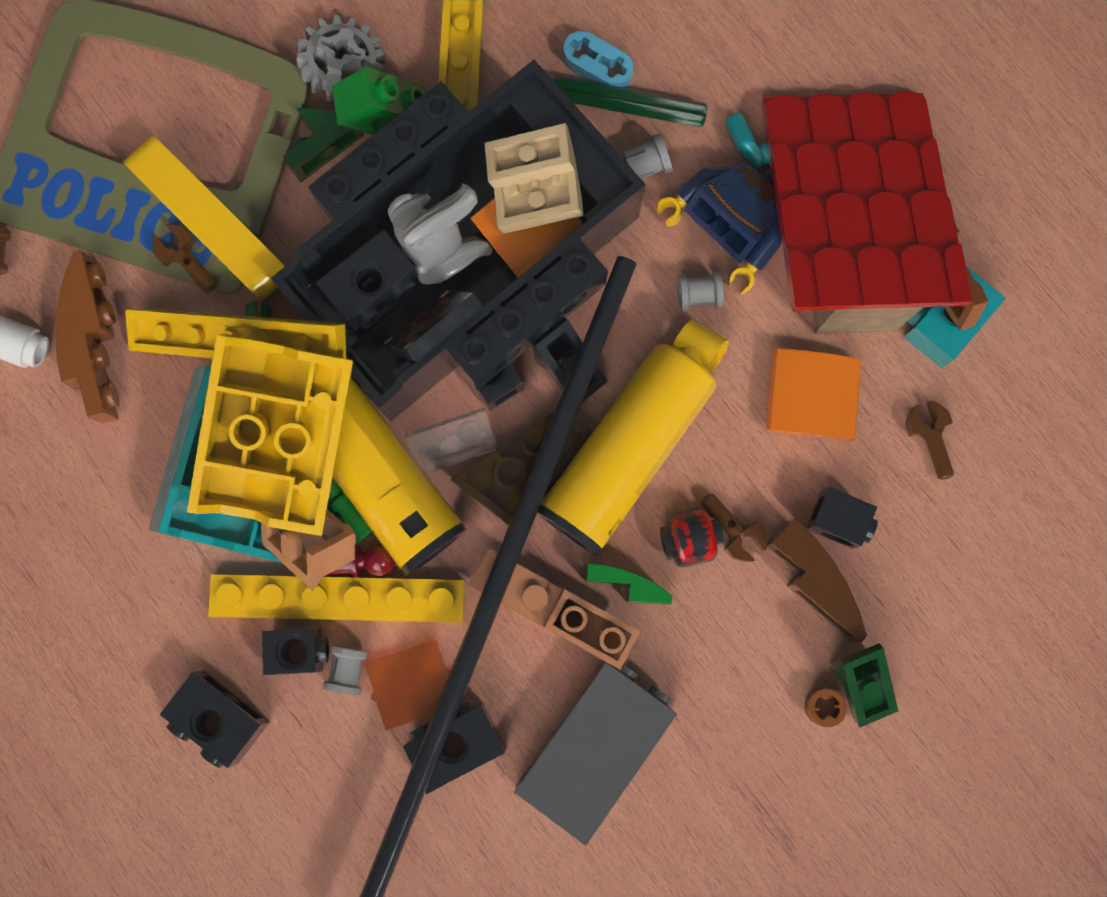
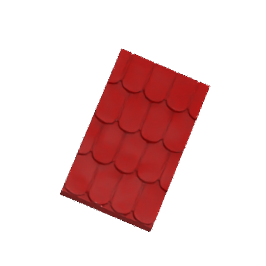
M900 91L894 94L862 92L854 95L823 93L815 96L777 95L763 98L761 106L792 311L813 310L815 334L897 331L923 307L968 306L973 302L962 243L958 241L951 200L947 196L937 140L933 136L927 100L923 93L913 91Z

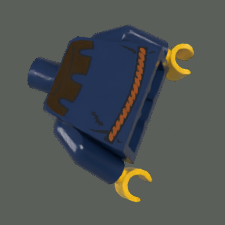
M742 163L732 169L728 166L703 168L677 191L679 195L675 199L671 197L661 199L657 205V214H661L666 208H674L676 212L665 222L666 226L673 227L680 222L682 217L681 209L688 204L684 211L739 264L744 259L747 261L744 268L736 269L728 279V285H730L736 275H744L748 280L747 287L740 293L744 294L753 287L754 273L757 269L762 271L782 243L771 170H766L760 175L750 164Z

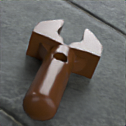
M173 224L166 225L178 239V251L167 248L158 236H153V252L162 264L168 267L172 262L179 263L203 292L208 293L215 289L217 285L216 280L192 254V245L198 240L187 228Z
M932 400L927 403L933 420L930 426L922 421L918 405L911 408L905 426L909 437L918 435L926 441L938 479L946 480L954 475V471L942 438V433L945 426L953 422L949 411L941 404Z
M713 493L706 495L702 499V506L714 519L720 520L722 528L729 534V545L724 550L732 559L742 562L755 561L743 549L740 535L752 538L762 551L767 550L766 530L758 521L752 525L741 524Z

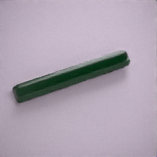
M555 76L553 78V81L574 104L695 127H702L706 120L708 109L705 103L562 76Z

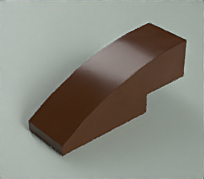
M796 518L788 520L767 544V547L798 573L788 584V587L850 641L862 642L867 637L865 626L857 603L842 573L815 536Z

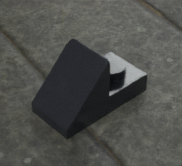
M565 317L532 343L536 363L551 374L562 392L583 343L569 320ZM598 365L595 367L582 402L608 382Z

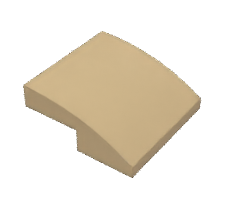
M566 123L485 143L488 182L494 188L497 228L503 234L584 216L577 166Z

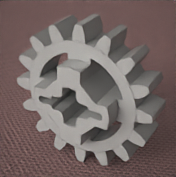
M334 15L333 24L330 25L320 18L318 19V30L316 31L308 26L305 29L306 39L298 40L297 68L301 69L302 82L312 81L311 91L313 94L319 93L322 89L325 90L326 101L331 102L334 98L332 85L360 69L368 66L382 72L384 71L385 51L380 50L381 39L379 36L369 38L370 26L368 25L360 29L356 28V20L353 17L349 19L347 24H341L339 15Z

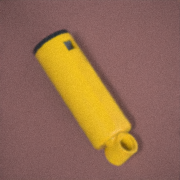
M693 318L681 329L673 346L668 344L655 345L543 500L537 514L571 541L597 556L715 391L716 381L711 373L726 353L729 340Z
M351 376L333 480L405 576H408L442 553L468 529Z

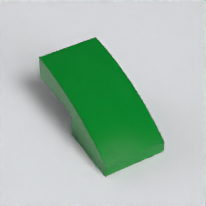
M590 563L587 565L586 582L628 585L627 602L672 604L673 595L646 578L610 566Z

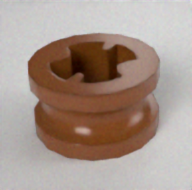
M819 687L813 689L807 695L804 702V710L807 717L813 723L822 727H833L843 721L847 705L844 697L839 692L830 688ZM831 696L835 702L830 705L835 708L834 714L832 716L823 714L819 718L816 711L820 710V708L815 707L817 699L827 700Z

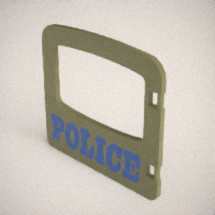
M94 0L67 1L55 10L48 23L0 155V223L197 285L179 263L172 262L166 267L153 252L154 235L158 236L167 248L179 250L177 246L178 239L167 228V224L187 227L125 164L73 146L52 136L50 133V124L79 44L85 37L89 36L134 44L218 69L271 92V101L241 186L233 191L206 187L258 239L262 234L286 165L283 156L288 153L289 148L293 144L292 140L299 120H301L297 108H305L309 92L307 82H302L301 71L292 62L230 37L188 23L119 5ZM278 114L289 117L283 137L271 134ZM194 235L198 241L192 245V254L216 280L217 285L213 291L231 295L241 290L244 284Z

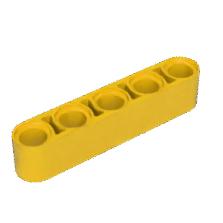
M153 134L123 161L125 166L262 302L278 288L271 277L284 268L285 265Z

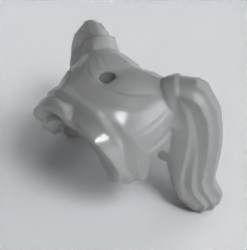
M464 183L457 192L429 210L424 209V205L431 200L428 194L421 195L420 193L401 195L389 206L388 215L394 227V233L399 246L414 263L420 283L425 285L441 283L466 268L476 259L491 255L493 251L490 244L479 237L470 236L462 239L457 222L468 215L477 204L475 191Z

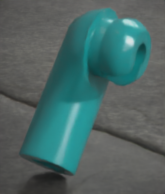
M736 113L728 117L725 126L735 147L747 163L756 169H761L764 164H770L767 142H763L760 145L757 144L744 116Z

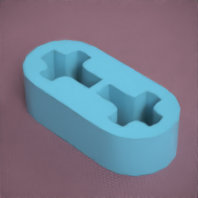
M576 31L566 38L563 45V58L566 66L571 71L594 83L627 88L630 85L633 76V62L625 52L586 31ZM583 46L588 48V56L582 54L579 59L574 57V49L580 50ZM616 65L621 66V74H616L614 78L608 76L609 69H614Z

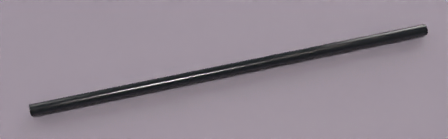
M617 256L359 897H384L636 268V262L627 257Z

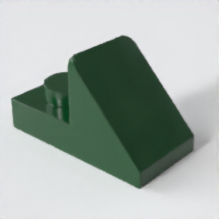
M297 108L302 121L312 135L295 141L283 158L292 173L302 183L364 136L363 132L338 125L335 111Z
M880 643L831 664V669L845 688L852 718L859 728L899 711L884 648Z

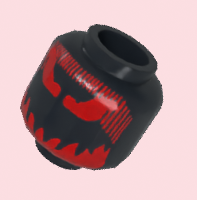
M702 508L671 514L666 518L665 526L659 529L666 559H673L679 567H689L713 561L717 556V545L724 543V534L720 520H711L708 512Z

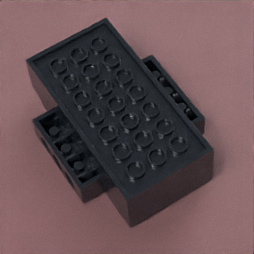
M535 59L469 112L446 85L440 81L308 186L316 203L331 219V222L294 252L291 261L272 276L271 279L306 321L345 324L346 359L354 360L351 375L386 417L392 421L456 368L474 389L478 391L528 350L534 341L561 319L568 317L603 288L607 282L608 270L594 254L639 218L646 184ZM566 123L573 146L584 216L579 218L584 224L517 278L470 219L495 198L494 188L488 182L485 143ZM463 183L472 188L477 195V204L468 215L457 222L462 239L476 236L486 240L493 249L491 255L476 259L466 268L441 283L425 285L417 282L415 284L417 286L416 290L407 299L401 302L393 301L382 310L383 315L375 324L366 329H363L361 326L354 332L325 297L316 282L382 230L389 235L402 251L388 215L389 206L397 197L404 194H428L431 200L424 205V209L429 210L457 192ZM378 277L366 279L362 284L361 290L367 293L376 291L380 287L382 279ZM446 291L474 293L481 302L482 306L478 312L419 361L394 356L383 344Z

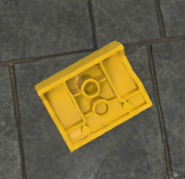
M233 334L216 335L187 512L194 514L223 513L255 519L268 527L322 536L354 360Z

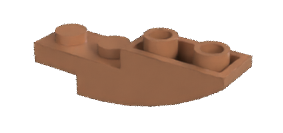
M491 548L488 549L468 586L482 593L498 552ZM518 563L501 602L504 606L618 669H621L641 632Z

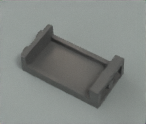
M604 661L594 679L527 774H524L514 791L515 794L585 846L677 715L676 712L669 708L673 701L670 697L653 685L648 692L633 682L638 674L624 664L621 669H618Z

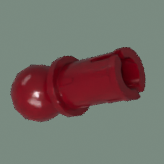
M381 543L371 545L365 552L361 551L359 544H355V560L326 576L353 574L354 578H360L362 569H366L374 576H384L394 569L396 562Z

